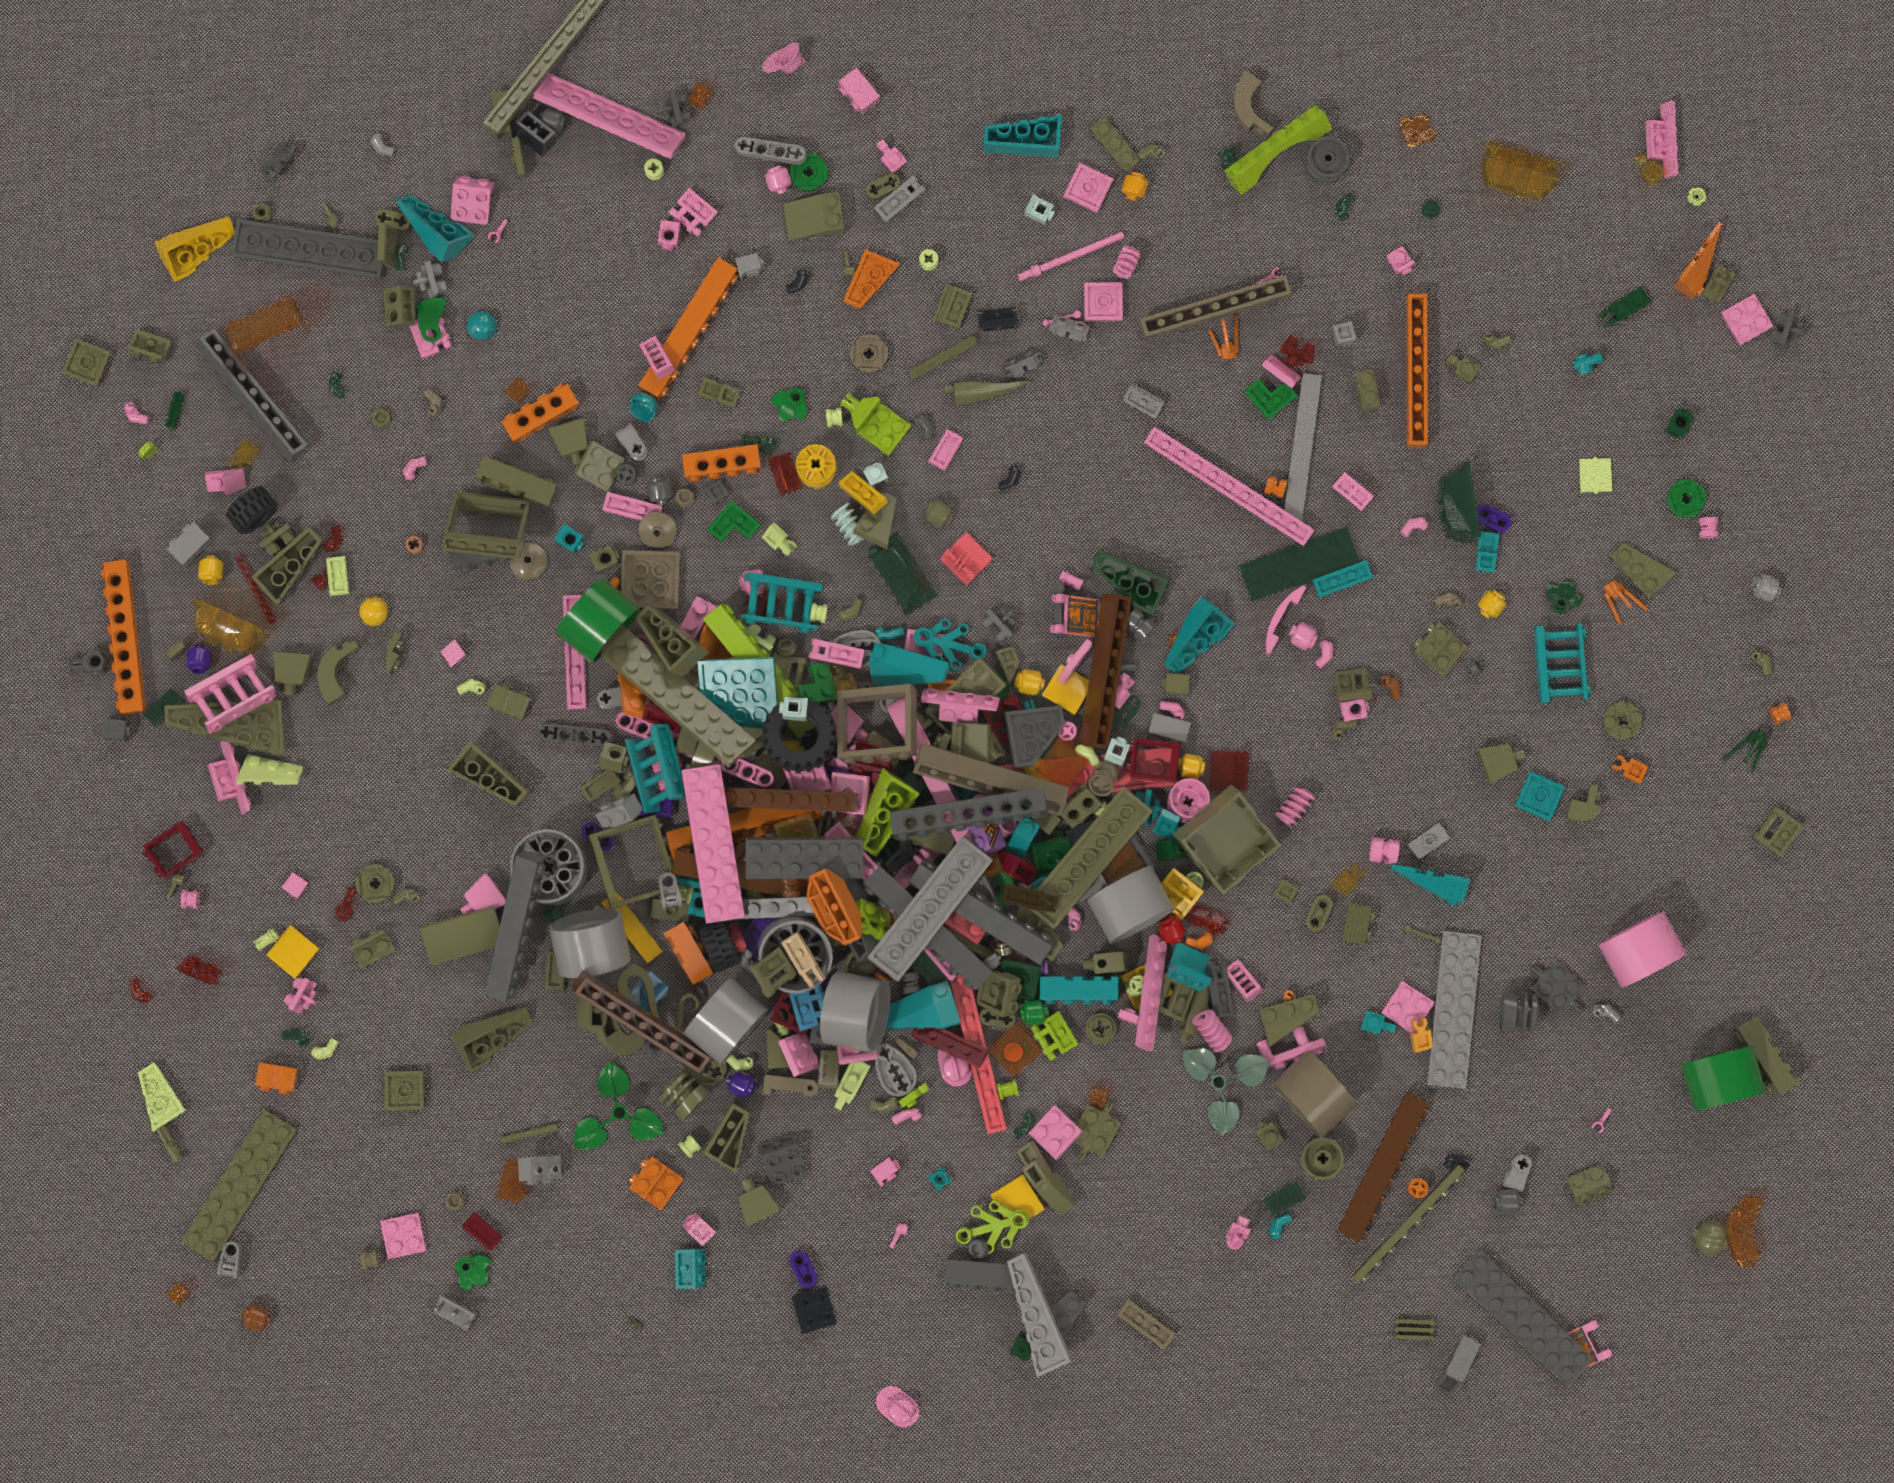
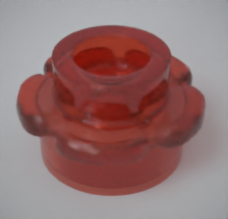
M314 574L311 582L320 591L324 588L327 589L326 584L328 581L321 574L318 576Z

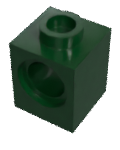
M1677 408L1664 432L1682 440L1694 419L1691 416V412L1683 408ZM1678 418L1682 419L1684 427L1677 426L1675 420Z
M1176 839L1155 843L1158 862L1187 858V852Z
M1017 1335L1009 1353L1027 1362L1032 1352L1030 1343L1027 1339Z

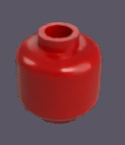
M1168 915L1158 922L1157 931L1167 944L1173 943L1176 945L1184 939L1182 936L1186 930L1178 917Z

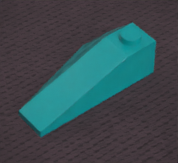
M1200 597L1189 611L1164 665L1175 674L1180 673L1195 661L1196 656L1202 652L1206 653L1209 650V646L1216 641L1219 643L1223 640L1235 623L1206 599Z
M875 642L869 659L871 683L879 687L944 682L950 663L877 642Z
M1394 864L1390 866L1391 871L1441 900L1447 901V905L1458 906V904L1464 902L1470 882L1468 878L1449 874L1439 876L1432 871L1420 872L1415 868Z

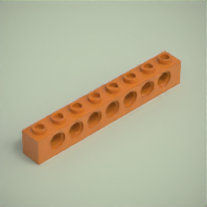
M127 560L103 562L104 568H101V575L106 583V587H103V593L108 601L105 611L106 616L110 619L107 629L109 636L112 637V643H110L109 647L110 653L114 655V662H112V671L116 673L114 690L118 692L116 708L122 715L145 713L146 703L130 562ZM120 577V584L113 586V579ZM121 595L123 601L121 604L116 605L115 598ZM124 614V622L118 624L117 617ZM122 633L127 634V639L124 642L119 641V636ZM124 652H129L128 660L122 661L121 655ZM131 671L130 679L124 680V672ZM132 689L134 692L132 698L126 699V691Z

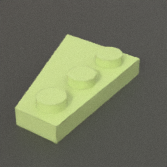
M247 754L237 777L236 785H243V782H254V785H261V782H272L274 785H298L303 774V766Z
M156 1062L138 1072L147 1105V1112L151 1121L152 1132H155L161 1126L184 1113L186 1109Z

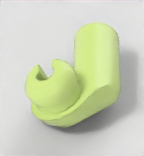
M469 679L456 687L460 695L468 691L481 695L485 691V685L474 679Z
M1083 744L1076 746L1075 754L1088 758L1092 767L1100 763L1092 747L1084 746Z

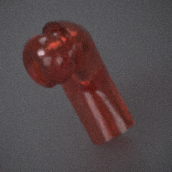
M131 979L132 997L142 1004L150 1002L152 996L149 992L145 993L141 990L140 980Z

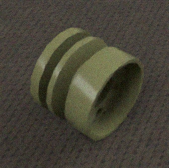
M688 1070L676 1076L667 1085L662 1096L659 1098L662 1103L669 1097L671 1098L666 1105L667 1108H670L675 1103L678 1105L674 1114L682 1122L690 1117L711 1093L702 1084L693 1088L692 1085L696 1080L695 1077H692L688 1082L685 1081L690 1075Z

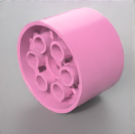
M1664 910L1598 944L1621 988L1653 974L1687 954Z

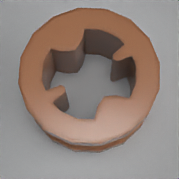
M410 536L405 543L407 550L412 554L420 553L424 546L422 540L417 536ZM417 540L419 547H415L414 550L410 549L412 548L410 542L414 543Z

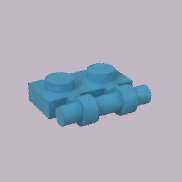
M821 985L814 988V995H810L809 991L789 993L800 1031L819 1026L817 1019L821 1018L822 1004L825 996ZM818 1001L820 1011H814L812 1002Z

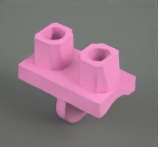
M297 977L293 983V987L298 989L295 996L289 993L284 999V1003L289 1006L288 1009L302 1014L304 1008L308 1010L311 1003L317 1005L318 1002L314 1000L316 995L314 990L317 983L307 978Z
M1239 1216L1237 1221L1232 1223L1225 1237L1227 1238V1246L1230 1249L1238 1250L1246 1241L1251 1231L1247 1228L1250 1222L1249 1219Z

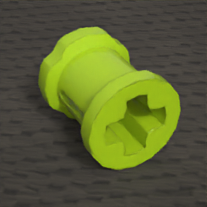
M1015 1079L1005 1084L997 1083L1000 1100L1012 1095L1019 1096Z

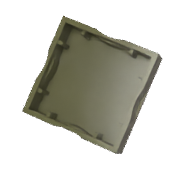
M1233 785L1226 788L1173 834L1212 886L1222 895L1226 894L1240 882L1252 868L1262 863L1282 846L1268 827L1258 819L1255 810L1242 793Z

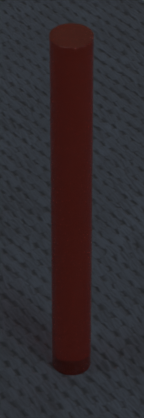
M241 555L236 556L234 559L269 624L275 623L277 620L257 583L252 579V574Z

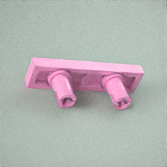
M1301 1026L1293 1031L1298 1044L1297 1048L1275 1056L1272 1054L1267 1040L1260 1041L1256 1045L1260 1055L1269 1061L1268 1070L1275 1067L1278 1070L1286 1067L1288 1062L1294 1061L1295 1063L1308 1050L1315 1056L1323 1053V1049L1326 1048L1324 1039L1321 1038L1309 1042L1305 1030Z

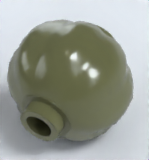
M1707 1220L1699 1228L1695 1227L1692 1238L1696 1239V1247L1701 1254L1714 1257L1719 1255L1721 1250L1726 1251L1730 1236L1726 1235L1727 1229L1720 1221Z

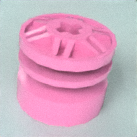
M1183 779L1177 782L1171 789L1167 800V808L1169 811H1173L1176 815L1180 816L1179 822L1185 824L1209 804V791L1199 780ZM1185 799H1187L1188 802H1192L1190 807H1188L1187 804H1183Z

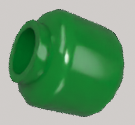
M1041 1000L1024 1002L1023 1007L1020 1008L1022 1023H1026L1027 1026L1044 1024L1045 1017L1049 1016L1048 1007L1043 1005Z

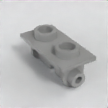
M1054 315L1049 331H1052V334L1063 337L1066 336V332H1070L1069 339L1082 342L1086 341L1090 325L1068 319L1064 316Z

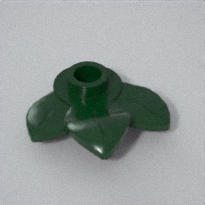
M1565 580L1559 586L1552 582L1547 584L1546 597L1551 601V607L1557 614H1565L1569 609L1577 608L1582 603L1583 596L1575 594V584L1572 580ZM1558 602H1562L1564 606H1560Z

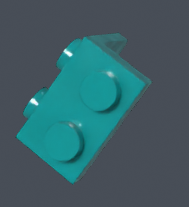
M1177 943L1174 947L1166 976L1200 992L1208 987L1212 978L1206 976L1204 970L1210 958L1193 948Z

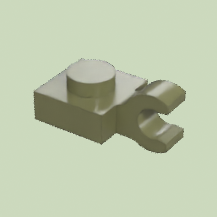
M1452 354L1445 361V363L1456 369L1453 373L1454 375L1469 384L1480 366L1466 357H1463L1460 361Z

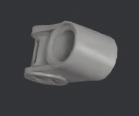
M631 423L615 433L622 446L626 448L634 460L642 461L646 458L647 449ZM638 447V449L641 450V453L638 454L637 452H635V448Z
M620 686L602 690L598 693L597 701L601 708L612 709L622 707ZM605 695H607L608 698H611L608 700L607 704H605L604 701H601L604 699Z
M669 872L661 873L658 877V887L662 910L673 906L682 907L676 877ZM665 876H670L672 879V883L669 886H664L662 883Z
M1522 1154L1516 1155L1504 1177L1502 1186L1515 1189L1521 1193L1532 1166L1531 1159ZM1524 1158L1526 1166H1522L1520 1168V1165L1517 1163L1519 1160L1522 1161Z
M230 1241L223 1246L217 1276L226 1275L238 1279L243 1247L238 1241ZM230 1245L236 1247L237 1252L235 1255H231L228 1252Z

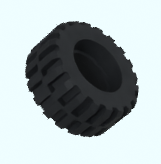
M808 698L806 720L815 725L818 738L811 749L795 752L788 749L781 739L784 725L791 720L783 719V713H779L780 705H775L772 708V712L766 716V721L763 725V745L770 760H773L776 766L783 767L784 771L790 772L791 770L798 774H801V771L808 773L812 772L814 768H820L822 763L827 762L830 758L836 742V725L832 715L828 713V709L825 706L822 707L820 702L816 700L810 701ZM789 704L788 711L798 712V705Z

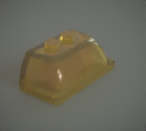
M1486 141L1482 164V178L1485 186L1497 189L1501 193L1515 194L1519 198L1540 201L1556 185L1559 161Z
M194 597L191 603L196 607L194 615L195 631L207 638L206 642L214 646L218 643L224 646L223 650L231 654L234 651L244 656L254 654L265 644L270 635L264 629Z

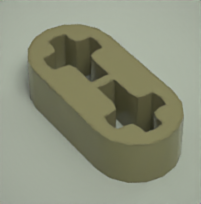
M887 174L870 182L866 186V194L872 200L880 199L896 190L900 186V179L896 174ZM889 179L897 181L894 187L891 185L884 187V185L889 183ZM874 186L875 188H882L879 189L878 194L875 195L874 193H870L871 187Z
M381 209L375 214V221L378 226L379 223H382L379 217H383L384 214H386L388 219H391V221L385 220L384 223L396 231L405 232L411 226L404 213ZM404 218L407 224H403L400 227V224L395 222V220L401 221Z
M986 1008L979 1015L981 1023L986 1026L1010 1028L1016 1021L1015 1015H1010L1009 1017L1013 1018V1021L1005 1025L1004 1021L998 1020L999 1017L1003 1016ZM989 1011L990 1015L997 1016L996 1020L990 1019L989 1022H985V1018H982V1015Z

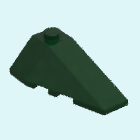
M1098 550L1091 566L1096 573L1110 583L1122 596L1132 597V605L1152 615L1155 614L1171 579L1101 550Z

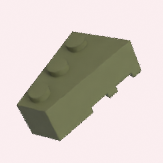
M730 1102L701 1153L737 1173L749 1113Z

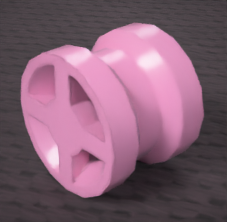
M1066 721L1058 733L1060 740L1064 742L1072 741L1077 732L1075 725Z
M183 889L181 893V908L192 907L193 909H198L200 901L199 890L191 892Z

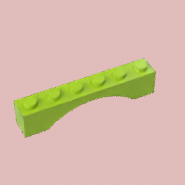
M1314 105L1224 170L1231 186L1242 195L1257 184L1266 166L1283 150L1299 142L1318 140L1332 130L1326 114L1317 105Z

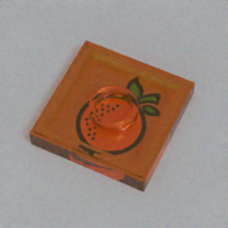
M1018 1023L1012 1026L988 1048L1013 1077L1042 1053L1041 1049Z

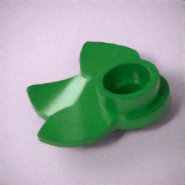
M796 387L789 391H779L771 399V404L780 407L779 419L781 422L789 421L794 416L802 421L807 414V407L804 403L806 395L801 388ZM795 394L800 396V399L797 401L793 400Z
M475 1255L472 1258L467 1256L459 1258L455 1268L459 1274L458 1282L460 1286L469 1291L473 1284L478 1286L489 1284V1277L485 1269L492 1263L491 1260L483 1255ZM464 1263L469 1264L467 1270L462 1269Z

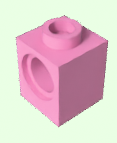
M661 220L658 244L662 249L672 251L673 248L678 249L681 231L680 222ZM671 232L674 234V238L671 240L664 238L666 233Z
M1362 698L1339 701L1342 719L1345 722L1367 717L1366 711H1369L1368 701ZM1359 704V710L1351 712V706Z

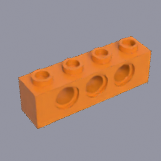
M568 384L556 386L553 389L554 392L548 395L545 393L539 396L535 403H527L520 408L521 411L516 414L510 413L504 417L502 424L514 444L580 407ZM554 399H560L561 405L558 407H553L552 401ZM539 408L545 409V413L541 417L535 415L536 410ZM527 418L529 420L528 424L520 426V419Z
M758 444L682 454L685 479L690 480V482L701 481V478L708 477L709 480L719 479L720 475L735 477L739 476V473L742 472L756 474L758 473L757 470H761ZM739 457L746 459V463L742 466L736 464V460ZM718 461H727V466L725 468H718ZM702 462L708 464V468L705 471L698 469V465Z

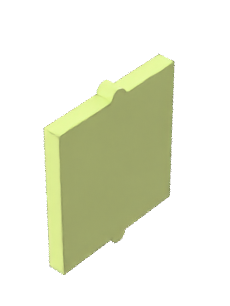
M1594 457L1593 459H1579L1580 493L1594 492V494H1597L1598 492H1612L1611 458L1597 459V457Z

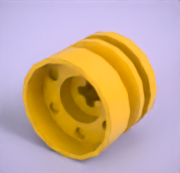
M818 444L809 445L802 449L797 456L796 468L798 477L809 488H825L836 477L835 457L825 446ZM813 462H815V463H818V462H819L820 468H817V467H814V468H813L812 463H813Z

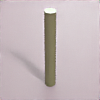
M557 1123L501 1136V1144L558 1131Z

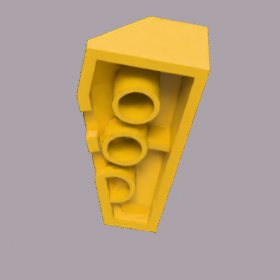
M228 216L170 234L154 243L162 262L173 281L176 282L197 270L196 267L203 260L209 259V255L216 248L219 249L234 236L235 230Z

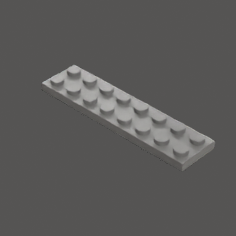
M962 836L867 958L898 982L993 860Z
M1442 931L1432 1029L1433 1046L1430 1049L1427 1085L1466 1089L1482 935Z

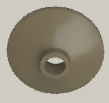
M664 512L648 513L640 521V538L650 547H666L676 537V523L671 516ZM654 530H659L661 533L656 535Z
M533 542L523 543L520 559L510 558L511 570L517 577L524 580H533L540 577L545 572L548 564L547 554L544 549ZM526 557H531L530 563H525Z

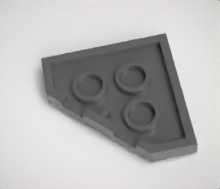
M1062 706L1005 712L1014 769L1029 768L1036 764L1065 725Z

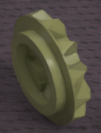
M1095 1014L1086 1023V1034L1096 1044H1106L1116 1034L1115 1021L1107 1014ZM1099 1020L1102 1026H1109V1028L1104 1030L1103 1037L1100 1032L1093 1031L1098 1027Z

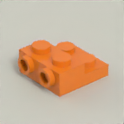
M653 1156L650 1159L646 1157L640 1165L642 1170L639 1175L635 1173L630 1179L629 1183L631 1186L629 1188L662 1211L684 1178Z

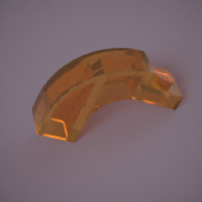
M1745 1196L1740 1206H1732L1729 1213L1726 1229L1727 1243L1733 1259L1741 1267H1755L1762 1254V1251L1754 1241L1752 1232L1754 1219L1764 1203L1760 1197Z

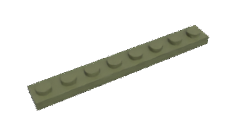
M1460 1165L1454 1167L1351 1276L1356 1283L1366 1281L1370 1276L1368 1272L1373 1267L1377 1269L1384 1261L1382 1257L1386 1253L1390 1255L1397 1248L1396 1242L1399 1239L1403 1241L1410 1234L1409 1229L1413 1224L1417 1226L1424 1219L1422 1215L1426 1211L1430 1212L1437 1205L1435 1201L1439 1197L1444 1198L1449 1193L1450 1189L1448 1187L1453 1182L1457 1184L1463 1178L1462 1173L1464 1169Z

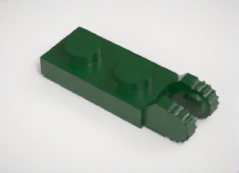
M1641 286L1610 305L1597 316L1601 319L1612 312L1615 318L1604 324L1605 329L1651 304V300Z

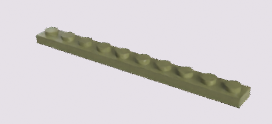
M580 0L482 122L484 127L499 136L607 0Z

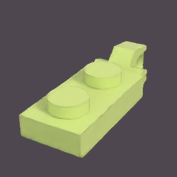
M863 1061L850 1063L838 1089H836L835 1097L838 1098L834 1106L836 1109L841 1111L845 1102L851 1103L869 1071L870 1065Z

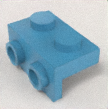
M648 970L647 973L652 980L657 1002L666 997L669 987L651 970ZM640 979L630 992L640 1007L650 1013L644 984Z

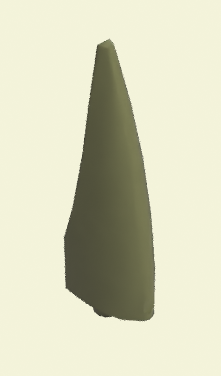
M1029 381L1009 383L958 382L952 383L953 385L944 386V394H954L955 406L966 405L1007 394L1029 384Z
M1210 986L1200 992L1195 991L1185 1019L1179 1023L1177 1032L1182 1033L1179 1042L1187 1044L1189 1036L1201 1039L1202 1035L1196 1029L1197 1025H1193L1192 1020L1200 1012L1208 1010L1211 993Z

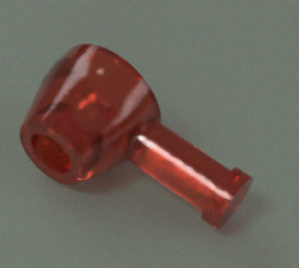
M348 886L343 903L335 907L334 916L338 921L347 922L353 917L354 911L351 902L357 891L356 888ZM342 908L346 911L345 915L343 916L339 914V911Z

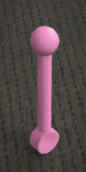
M1076 310L1073 314L1066 315L1064 317L1068 319L1073 317L1078 319L1080 318L1081 313L1080 311ZM1043 320V326H1049L1052 320Z

